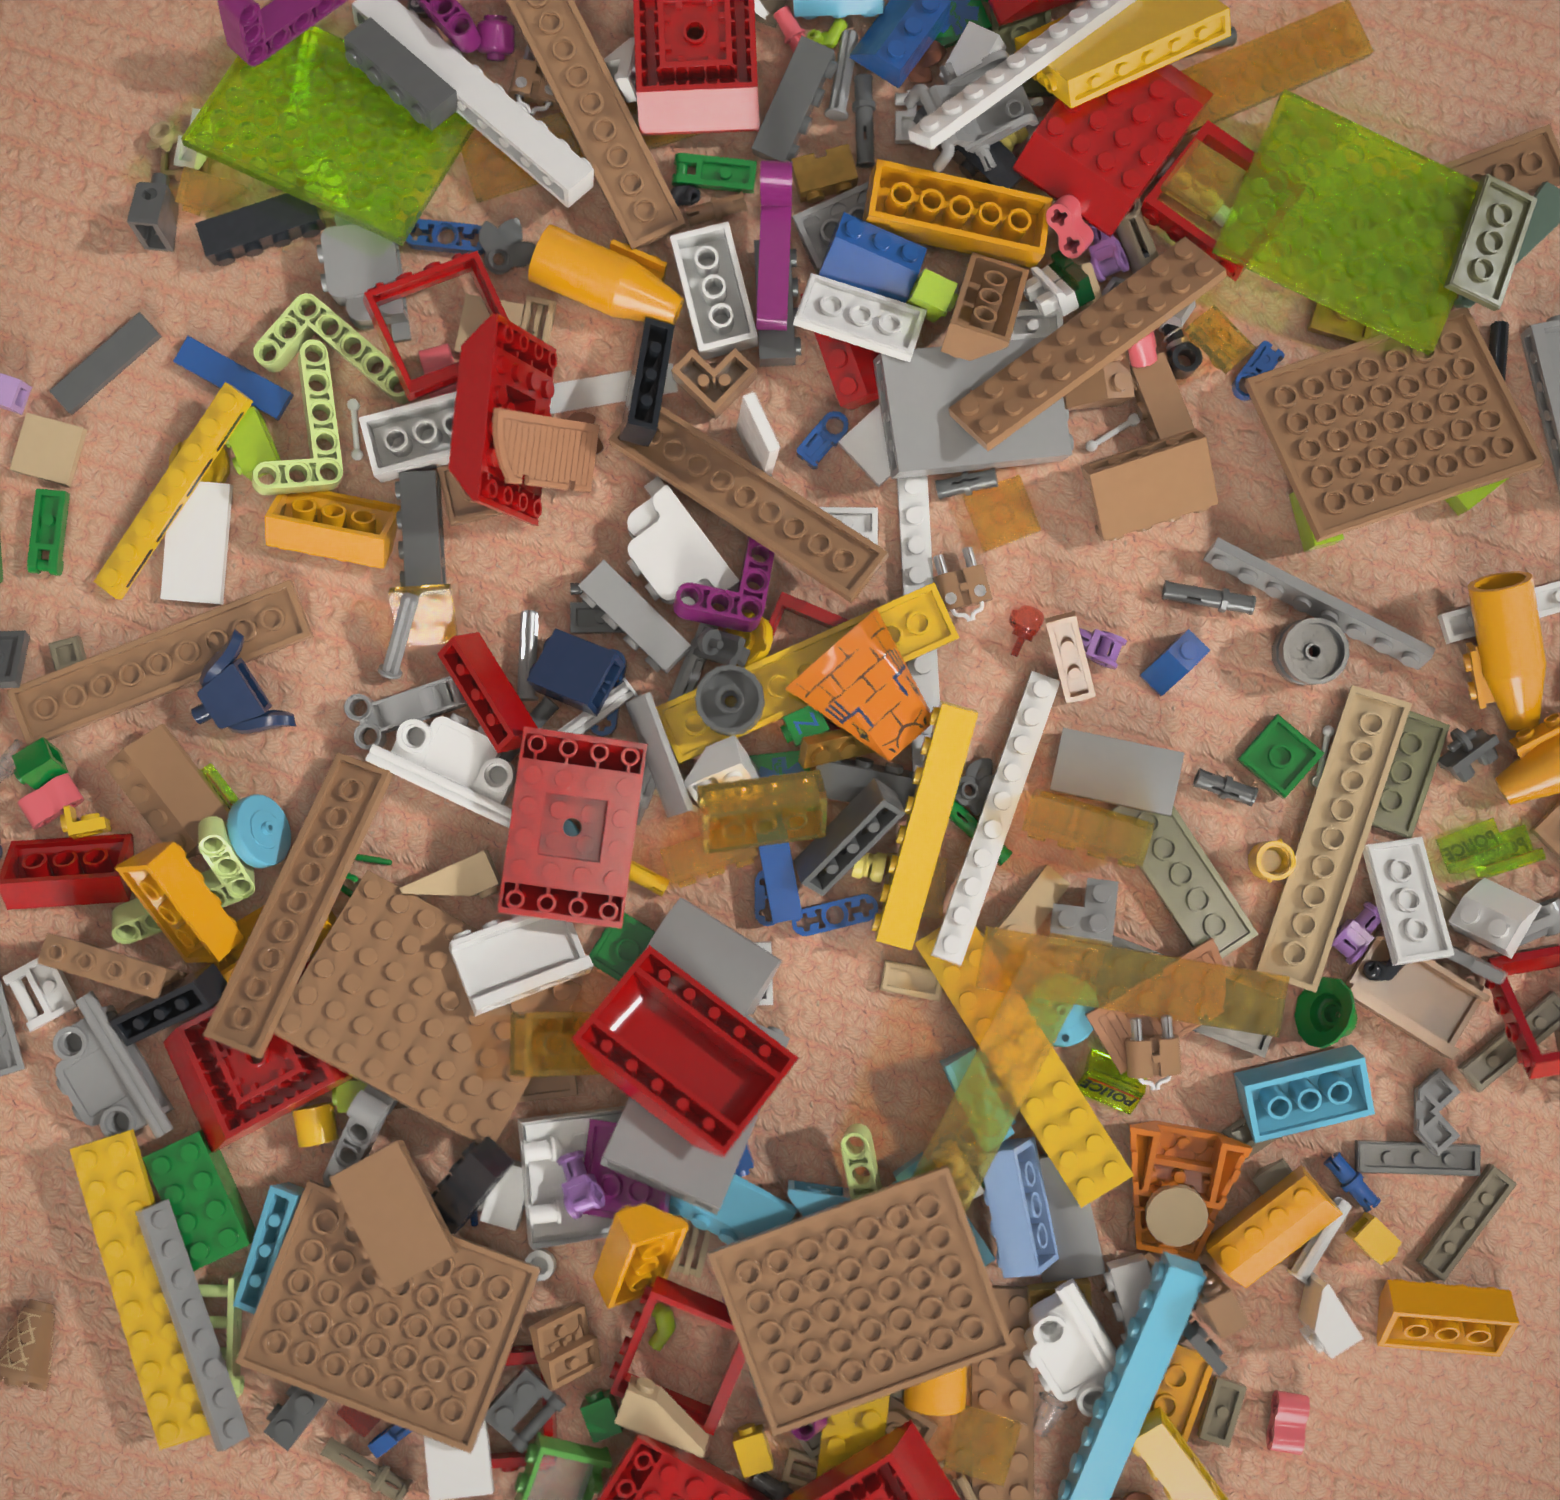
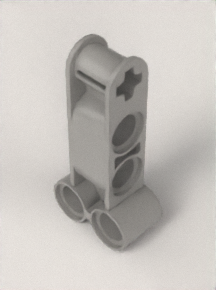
M451 676L375 702L365 695L353 694L345 701L344 711L350 719L360 722V725L354 732L355 743L360 748L370 751L373 744L383 748L387 740L386 733L398 730L399 726L407 720L417 719L424 721L462 708L468 704ZM360 701H365L367 704L366 713L362 716H356L354 713L355 705ZM374 729L377 733V739L373 744L366 745L364 734L366 731Z
M369 1085L366 1086L364 1091L361 1090L357 1094L347 1112V1115L350 1116L324 1172L323 1181L325 1186L329 1187L332 1185L329 1179L331 1176L369 1156L387 1115L391 1113L398 1101Z

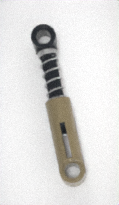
M1139 198L1130 210V214H1127L1116 230L1133 274L1159 256L1141 213V200ZM1164 323L1160 326L1159 331L1163 332L1165 336L1163 342L1167 343L1166 354L1168 356V363L1175 378L1186 379L1201 364L1202 352L1197 345L1189 341L1187 336H1184L1181 329L1184 326L1178 327ZM1184 355L1188 357L1191 365L1187 367L1181 365L1178 361V356Z

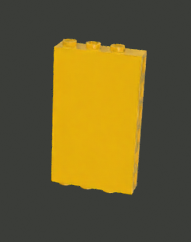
M1136 0L1032 76V79L1034 81L1037 80L1049 93H1053L1067 106L1074 108L1230 37V9L1219 0ZM1065 16L1014 38L1015 52Z

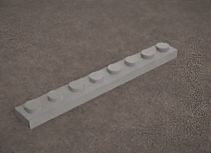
M1219 537L1206 552L1203 561L1211 564L1215 569L1225 571L1239 578L1241 582L1266 592L1268 596L1284 601L1293 606L1297 611L1305 612L1315 618H1324L1334 622L1350 638L1366 643L1376 651L1401 661L1407 667L1419 670L1433 657L1436 648Z
M166 1199L135 1213L216 1450L224 1451L250 1435L169 1199Z

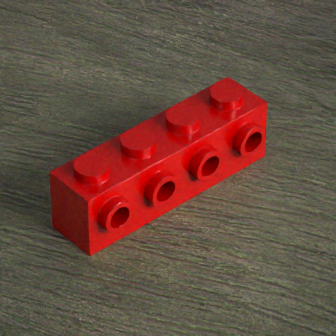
M480 633L453 636L437 653L497 753L521 748L524 726L538 728Z

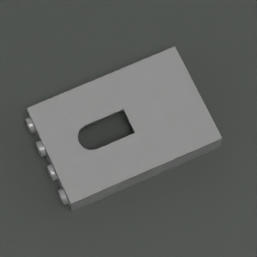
M1046 337L1010 340L1007 348L971 361L955 358L950 354L940 352L942 346L914 349L911 362L879 353L873 360L891 479L1062 462L1071 456L1074 440L1072 435L1069 434L1067 423L1069 420V409H1065L1063 397L989 452L949 414L948 408L969 394L970 390L976 389Z
M748 1015L744 1016L785 1048L787 1047L790 1038L784 1036L782 1030L772 1026L766 1028L757 1024L754 1018ZM629 1097L602 1157L601 1165L717 1215L760 1111L726 1156L721 1157L693 1146Z

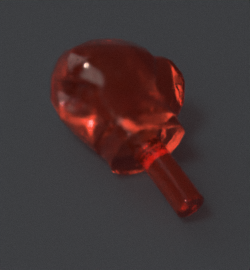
M1023 605L1018 610L1011 612L1009 623L1014 628L1012 634L1018 636L1011 655L1018 657L1025 639L1032 642L1033 637L1038 633L1044 622V615L1039 609L1030 605Z

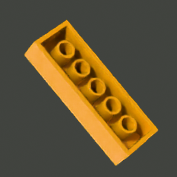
M877 159L869 177L863 220L909 241L967 254L975 252L1003 262L1032 268L1045 255L1049 227L1046 213L1052 206L1053 198Z

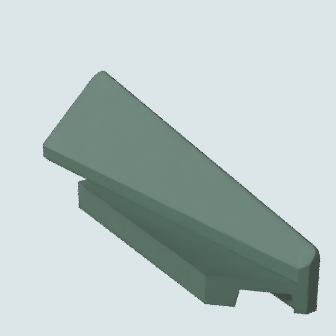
M1543 182L1533 195V197L1537 198V202L1516 264L1560 224V189L1549 182ZM1459 295L1457 300H1454L1456 308H1470L1476 303Z

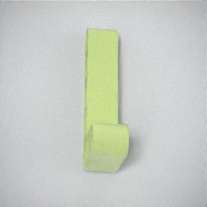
M304 293L296 297L254 346L253 354L257 362L269 372L276 373L283 370L300 351L302 344L316 334L394 401L401 404L409 403L404 391L400 393L394 392V386L400 381L389 358L312 294ZM316 306V310L312 315L304 316V311L307 307ZM334 324L339 325L335 334H326L328 327ZM289 328H296V333L292 338L287 339L284 337ZM353 344H361V349L358 353L349 354V349ZM271 350H276L275 358L271 361H265L266 354ZM378 362L384 363V368L381 372L371 373L374 364Z
M311 339L304 342L298 356L310 459L259 463L253 471L252 486L261 495L330 491L339 485L343 476L328 351L326 346L319 340ZM307 352H315L320 356L321 360L311 362L305 357V354ZM319 381L323 384L324 390L314 391L309 387L308 383ZM322 410L328 415V419L319 421L314 418L312 412ZM320 439H326L331 443L332 448L327 451L321 450L316 442ZM325 468L331 469L335 473L336 478L326 480L321 476L320 471ZM295 470L300 471L305 475L306 480L295 482L290 478L289 473ZM269 473L274 477L275 482L269 485L263 484L259 481L258 475Z
M215 816L202 819L198 824V848L211 868L201 873L204 877L203 882L211 892L219 897L222 908L252 896L255 891L254 867L246 864L234 851L229 840L226 822L222 818ZM138 898L120 904L112 911L111 935L120 944H131L162 932Z
M855 1123L850 1125L846 1129L841 1141V1152L850 1198L854 1199L881 1189L882 1184L870 1130L863 1124ZM853 1136L859 1137L863 1140L864 1145L856 1147L850 1143L849 1138ZM864 1167L869 1171L870 1175L860 1176L856 1173L855 1168Z

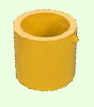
M1282 839L1264 841L1256 844L1251 849L1248 855V866L1256 877L1271 883L1273 880L1279 881L1292 874L1296 866V857L1291 847L1284 843Z
M332 1102L305 1106L292 1111L299 1148L324 1144L339 1139Z

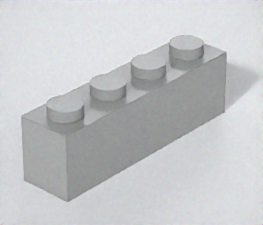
M605 560L578 585L583 591L580 597L592 609L597 605L605 613L601 618L613 630L619 626L627 634L623 640L635 651L641 648L648 655L645 661L657 673L662 669L667 674L692 649L691 644Z

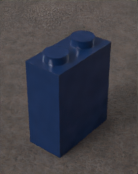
M555 628L551 637L545 641L543 651L537 662L531 666L527 682L536 692L597 717L621 674L625 663L616 652Z

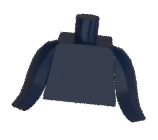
M234 629L229 640L212 656L202 670L199 680L202 689L197 692L202 703L191 709L193 718L198 724H203L213 719L218 728L228 727L232 732L240 734H251L278 727L296 726L294 714L284 710H269L272 705L241 657L236 660L242 650L244 636Z

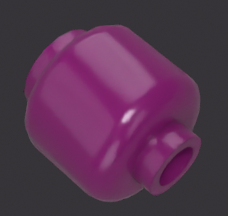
M484 15V20L479 21L476 27L481 36V44L477 50L482 54H486L488 61H505V55H511L515 50V26L508 21L507 16Z

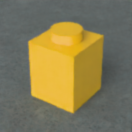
M1365 1212L1345 1233L1372 1260L1380 1265L1391 1261L1397 1255L1398 1247L1402 1244L1387 1227L1368 1212Z
M748 1423L740 1426L737 1429L738 1432L733 1433V1445L743 1478L774 1469V1459L763 1424L755 1426V1423Z

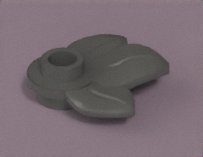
M518 218L505 221L498 229L492 223L485 221L479 231V243L485 251L484 264L494 274H505L512 267H524L531 262L536 245L530 242H522V227ZM495 254L503 256L504 261L502 265L494 263L493 257Z
M989 758L973 761L967 766L965 776L960 777L954 798L960 805L968 806L977 817H980L994 777L992 775L993 763ZM966 785L972 789L971 796L966 795L964 791Z

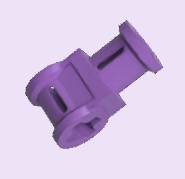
M1089 223L1088 225L1094 234V245L1089 247L1091 254L1090 262L1097 280L1103 282L1107 276L1119 271H1128L1129 262L1121 243L1113 235L1110 238Z
M1079 628L1086 658L1103 667L1116 669L1118 666L1116 663L1121 647L1126 645L1127 640L1110 632L1097 629L1089 632Z
M1368 901L1363 904L1364 909L1355 919H1347L1344 924L1338 927L1332 947L1334 946L1346 957L1345 961L1349 965L1356 962L1365 953L1368 945L1374 939L1371 933L1381 923L1378 908Z
M582 1150L567 1153L557 1160L558 1165L562 1166L567 1181L561 1184L564 1193V1205L573 1219L582 1217L584 1212L594 1207L599 1209L605 1205L604 1193L597 1183L595 1175L587 1174L583 1162L585 1155Z

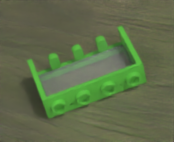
M537 1432L534 1443H530L526 1451L525 1462L527 1464L524 1472H519L517 1476L514 1500H592L594 1493L600 1494L603 1489L601 1476L603 1467L611 1469L613 1464L608 1446L596 1448L544 1436Z

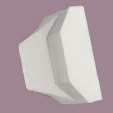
M1022 301L1010 340L1047 337L1063 325V315L1056 310L1044 317L1039 312L1035 301L1031 303L1029 301Z

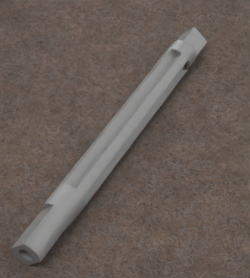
M700 623L696 635L691 641L692 649L685 656L668 701L695 690L706 663V659L693 655L694 649L698 647L697 637L701 635L704 626L716 630L718 626ZM646 759L636 825H640L656 788Z

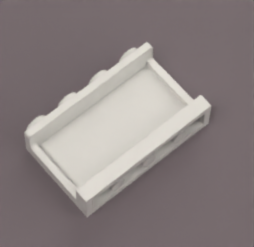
M512 914V919L500 922L499 919L490 921L482 926V930L471 933V930H466L454 935V940L450 941L449 951L474 1015L478 1016L590 973L593 963L590 956L585 955L573 923Z

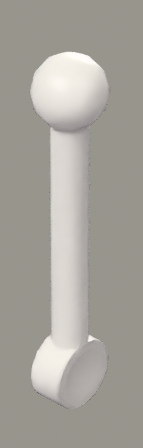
M350 399L347 402V407L351 411L354 445L351 456L354 460L358 461L363 458V452L360 450L357 420V410H359L360 404L356 399Z
M1136 413L1131 414L1127 421L1095 441H1088L1086 443V450L1094 452L1097 446L1129 426H1136L1140 422Z
M1330 725L1325 726L1322 730L1324 740L1321 750L1325 754L1319 759L1316 775L1311 779L1314 787L1318 786L1325 765L1330 737L1335 732L1334 728Z

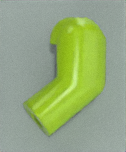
M835 18L828 31L820 32V30L813 29L808 32L806 38L832 49L837 46L842 32L848 27V23L842 18Z
M664 1303L655 1304L651 1315L655 1318L657 1330L648 1341V1344L659 1352L676 1328L673 1311Z

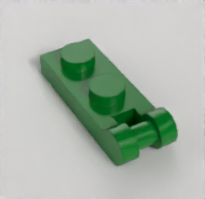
M676 153L674 156L676 173L672 175L671 182L674 187L691 185L696 188L754 194L757 161L689 153ZM689 167H696L695 175L687 174Z
M36 488L27 560V570L29 573L40 574L42 571H45L55 576H61L63 573V550L70 493L66 491ZM42 551H50L49 560L42 559Z

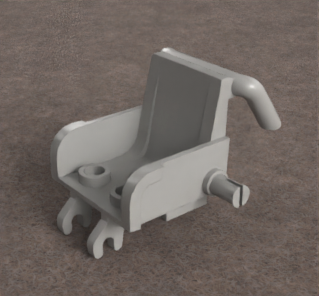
M1005 50L993 52L982 58L981 64L958 77L951 62L946 63L945 66L942 65L939 69L943 74L946 84L934 85L930 88L924 84L915 85L904 100L908 109L914 108L919 99H921L927 115L931 114L941 107L944 102L963 91L966 86L971 85L984 76L987 71L1006 60L1009 53ZM1021 84L940 143L942 152L932 164L935 172L941 173L954 155V146L956 145L964 147L965 151L975 152L976 156H979L984 171L995 168L997 165L990 153V146L1029 124L1031 126L1037 125L1039 121L1033 107L1044 104L1042 97L1029 100Z

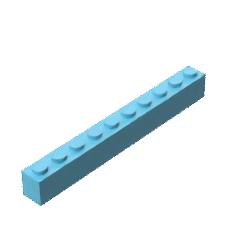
M1163 1251L1160 1260L1154 1263L1150 1284L1140 1295L1138 1312L1129 1321L1126 1340L1117 1349L1116 1363L1112 1372H1108L1105 1377L1104 1391L1101 1398L1097 1399L1093 1405V1417L1089 1426H1085L1082 1431L1081 1445L1078 1452L1073 1453L1070 1459V1471L1066 1480L1063 1479L1060 1482L1057 1500H1110L1206 1279L1198 1262Z

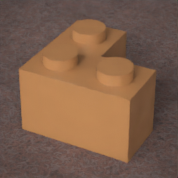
M736 348L715 369L693 349L671 369L673 379L715 420L757 379V368Z

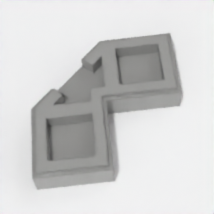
M1452 945L1455 955L1448 957V959L1469 968L1471 972L1494 983L1501 984L1504 982L1508 974L1507 972Z
M1440 1068L1434 1070L1414 1088L1413 1132L1434 1156H1439L1460 1137L1439 1111L1461 1091Z

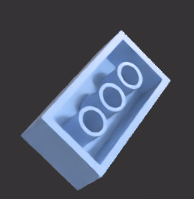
M1035 1136L1004 1140L992 1150L986 1153L980 1152L978 1159V1169L985 1183L984 1200L990 1208L992 1218L990 1230L992 1236L996 1238L998 1249L996 1260L998 1267L1002 1269L1003 1278L1038 1276L1056 1262L1059 1256Z

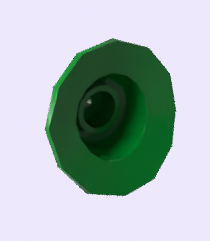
M1322 977L1316 993L1304 989L1298 996L1294 1017L1298 1034L1307 1045L1324 1049L1337 1043L1341 1038L1350 1035L1355 1029L1358 1017L1353 992L1341 979Z

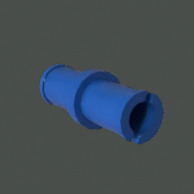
M1339 1151L1333 1154L1334 1158L1328 1157L1324 1165L1342 1183L1340 1187L1344 1192H1349L1365 1212L1371 1211L1370 1206L1372 1205L1375 1208L1380 1203V1198L1363 1181L1364 1176L1360 1172H1355Z

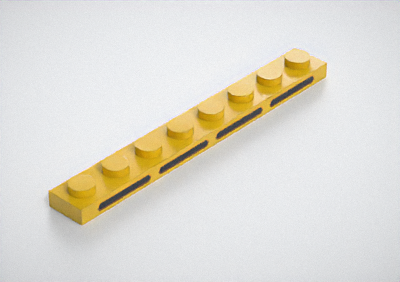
M227 382L223 384L93 581L115 599H123L166 534V531L174 522L253 403V400Z

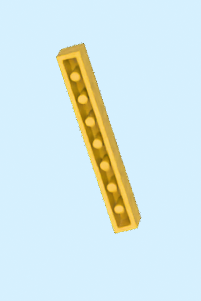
M941 700L939 707L933 706L928 723L933 725L930 737H924L920 754L925 755L922 767L916 766L912 784L917 786L914 796L908 795L904 810L908 814L905 826H899L895 843L900 844L897 855H891L887 872L892 873L889 885L883 884L879 899L880 902L884 903L881 914L875 913L871 931L876 932L875 939L877 942L912 951L978 717V712L975 709Z

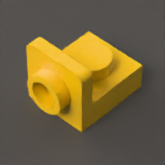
M71 805L63 806L64 814L60 815L61 827L63 832H68V836L73 839L112 832L110 820L104 816L100 817L99 813L81 816V821H77L75 808Z

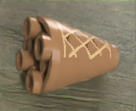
M29 1299L28 1306H24L0 1344V1381L5 1377L3 1384L22 1387V1385H27L29 1382V1388L47 1391L51 1379L55 1313L52 1311L54 1304Z

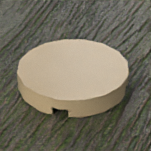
M1187 1185L1162 1186L1152 1193L1146 1203L1145 1218L1148 1229L1156 1240L1165 1245L1180 1247L1191 1244L1201 1237L1207 1227L1208 1211L1206 1204L1199 1193Z

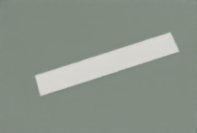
M673 363L668 364L663 394L678 392L677 383L673 379L671 369L674 367ZM631 370L555 383L554 395L551 398L550 414L626 401Z

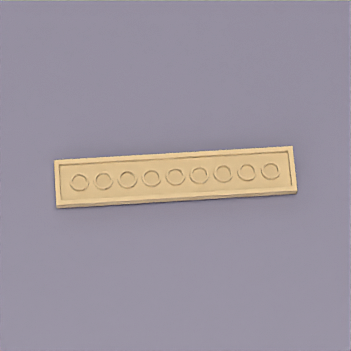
M1354 685L1350 687L1295 852L1296 866L1292 874L1286 879L1256 973L1314 993L1317 992L1412 703Z

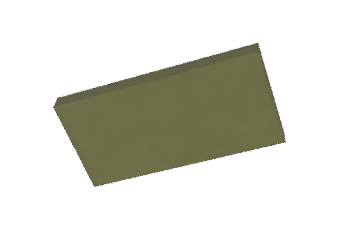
M1488 173L1481 176L1444 287L1490 310H1499L1522 247L1537 198Z
M1412 711L1409 712L1372 823L1373 827L1407 839L1412 838L1450 728L1449 724Z

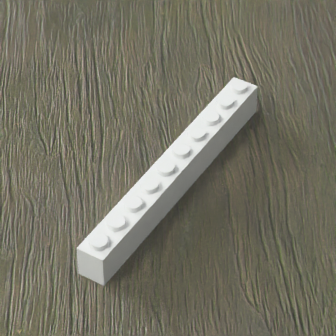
M356 0L352 3L354 24L356 26H359L371 17L457 91L456 112L567 208L593 187L594 169L587 159L580 158L574 153L566 141L558 139L553 135L544 122L536 120L531 116L520 102H515L498 83H493L477 65H472L456 47L447 44L434 28L426 26L413 10H408L399 0Z

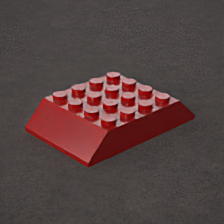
M1168 64L1074 108H1070L1058 98L1032 134L1012 169L1055 200L1064 195H1072L1077 198L1081 205L1082 218L1111 238L1214 94L1171 64Z
M650 945L571 1038L574 1045L599 1074L690 1144L721 1157L726 1156L799 1059V1057Z

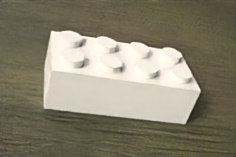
M729 221L671 235L672 250L699 355L706 360L729 354L734 348L742 351L758 347V335Z
M456 392L359 417L374 477L383 483L398 479L399 472L427 471L449 464Z

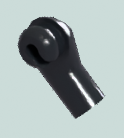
M691 185L675 186L670 190L677 206L694 205L701 198L699 189Z
M1391 958L1388 961H1369L1364 965L1363 972L1369 980L1390 981L1406 964L1393 966Z

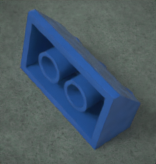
M890 0L884 7L883 14H879L850 53L849 58L899 89L949 21L951 1Z
M844 212L833 231L818 275L906 303L920 272L927 248Z

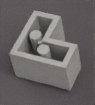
M1087 878L1084 907L1053 903L1049 943L1110 950L1113 941L1119 882Z

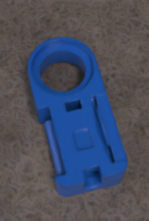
M1263 341L1257 347L1234 379L1232 392L1238 399L1244 401L1251 399L1248 393H1244L1239 388L1240 379L1271 371L1278 361L1280 362L1285 357L1281 350H1272L1271 347L1273 345L1270 342Z
M838 411L827 413L798 446L797 456L801 460H805L812 469H817V462L819 463L833 446L836 447L839 440L847 434L849 425L847 417ZM836 418L842 421L844 428L840 433L832 434L827 430L826 424L830 419Z
M392 1424L377 1435L367 1447L376 1458H379L412 1431Z

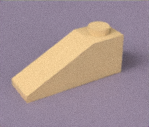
M483 850L405 885L400 890L402 894L479 895L483 899L497 893L496 886L501 885L502 880L489 850Z
M1046 865L989 935L1012 954L1017 955L1038 930L1053 909V903L1057 904L1070 886V883L1050 866Z
M631 1376L614 1423L703 1457L709 1438L703 1429L661 1386L654 1384L648 1378Z

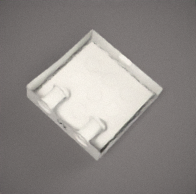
M625 1106L518 1119L528 1244L532 1250L608 1236L613 1219L583 1214L578 1219H573L569 1215L564 1205V1193L561 1184L567 1181L562 1166L558 1165L557 1160L567 1153L582 1150L585 1155L590 1119L618 1122ZM525 1169H528L529 1173V1185L527 1190Z

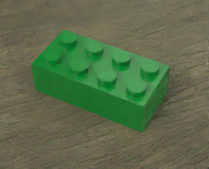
M202 1130L142 1158L161 1201L169 1199L193 1271L238 1251L253 1242L256 1228L220 1150L215 1153L211 1152Z

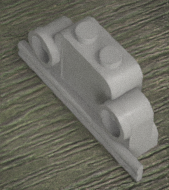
M391 189L373 191L374 198L369 201L341 205L336 210L334 216L337 226L324 229L321 234V244L317 245L318 259L320 263H324L325 274L320 275L323 292H329L337 304L346 306L351 322L361 330H372L375 328L363 303L364 292L375 287L376 283L383 282L385 285L394 282L397 276L403 274ZM406 296L378 306L385 323L391 324L393 341L395 343L410 341L411 333Z
M93 991L77 999L75 1002L85 1018L72 1026L62 1028L53 1039V1049L57 1056L63 1059L57 1064L55 1069L56 1083L59 1090L64 1095H68L72 1102V1111L75 1117L89 1126L100 1124L101 1131L106 1137L130 1129H134V1132H137L146 1125H149L156 1139L173 1130L174 1128L166 1114L174 1108L137 1045L133 1043L126 1046L109 1022L118 1014L114 1006L102 1007Z

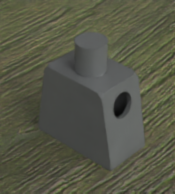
M153 173L151 183L139 182L136 184L127 223L144 249L174 252L179 205L169 188L171 179L163 173Z

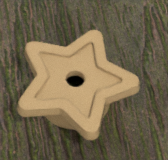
M173 121L157 122L149 130L151 140L146 147L149 150L162 148L165 152H169L173 143L178 141V135H184L182 132L175 130Z

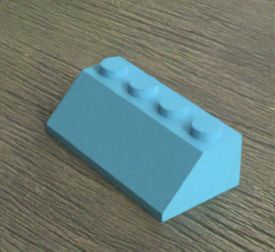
M1353 1045L1234 1073L1239 1103L1255 1143L1375 1114L1365 1057Z
M736 1174L732 1178L717 1215L672 1195L669 1205L670 1214L680 1215L688 1219L696 1228L710 1231L726 1244L788 1223L797 1211L795 1206Z

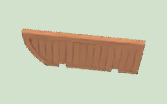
M494 408V446L505 482L521 484L523 475H525V485L568 490V484L571 481V491L590 493L600 425Z
M1212 937L1085 1014L1120 1074L1127 1071L1125 1039L1131 1037V1018H1141L1142 1036L1153 1037V1035L1162 1034L1161 1016L1171 1015L1173 1034L1179 1035V1038L1201 1026L1196 1017L1204 1013L1206 1018L1210 1020L1224 1011L1225 972L1222 958Z

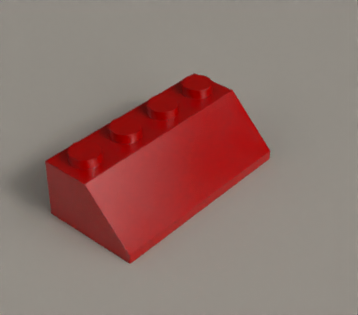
M814 332L840 407L851 411L879 399L873 363L879 352Z
M132 833L87 836L77 839L66 837L11 841L0 871V895L7 910L129 902L132 890L115 867L134 856V837Z

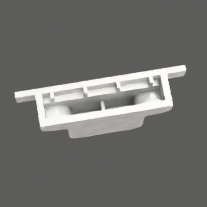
M658 476L646 484L644 488L651 498L632 511L627 520L628 532L633 540L628 545V554L631 559L626 563L637 577L642 574L647 580L648 584L644 587L654 601L660 598L666 604H673L678 587L687 582L738 592L740 581L670 487L665 485ZM690 597L681 598L682 602L687 605L695 604V601Z
M452 713L450 718L444 716L437 717L430 725L421 720L410 719L399 726L397 739L391 752L375 744L371 746L365 761L382 769L390 770L391 773L507 828L510 827L512 809L504 804L516 780V770L511 763L499 758L501 753H497L481 726H479L478 730L467 726L469 720L455 713Z
M1072 1278L1055 1289L1056 1293L1036 1303L1030 1309L1029 1320L1031 1327L1026 1330L1024 1335L1028 1350L1024 1351L1023 1354L1032 1369L1037 1367L1041 1374L1038 1375V1378L1046 1392L1052 1390L1060 1401H1070L1076 1398V1403L1081 1413L1088 1417H1093V1405L1102 1396L1105 1377L1108 1372H1112L1116 1363L1117 1349L1077 1283Z

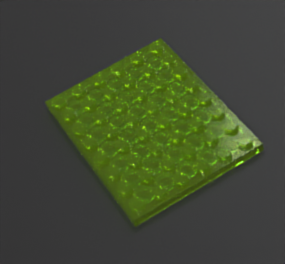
M315 26L310 27L257 66L251 67L237 56L181 137L183 146L402 246L475 127L457 112L453 113L432 131L423 123H418L404 106L396 104L382 87L375 86L369 80L367 74L359 67L355 68L348 62L345 56L344 39Z
M1284 89L1279 96L1212 253L1429 355L1436 347L1457 296V293L1445 288L1444 284L1479 182Z

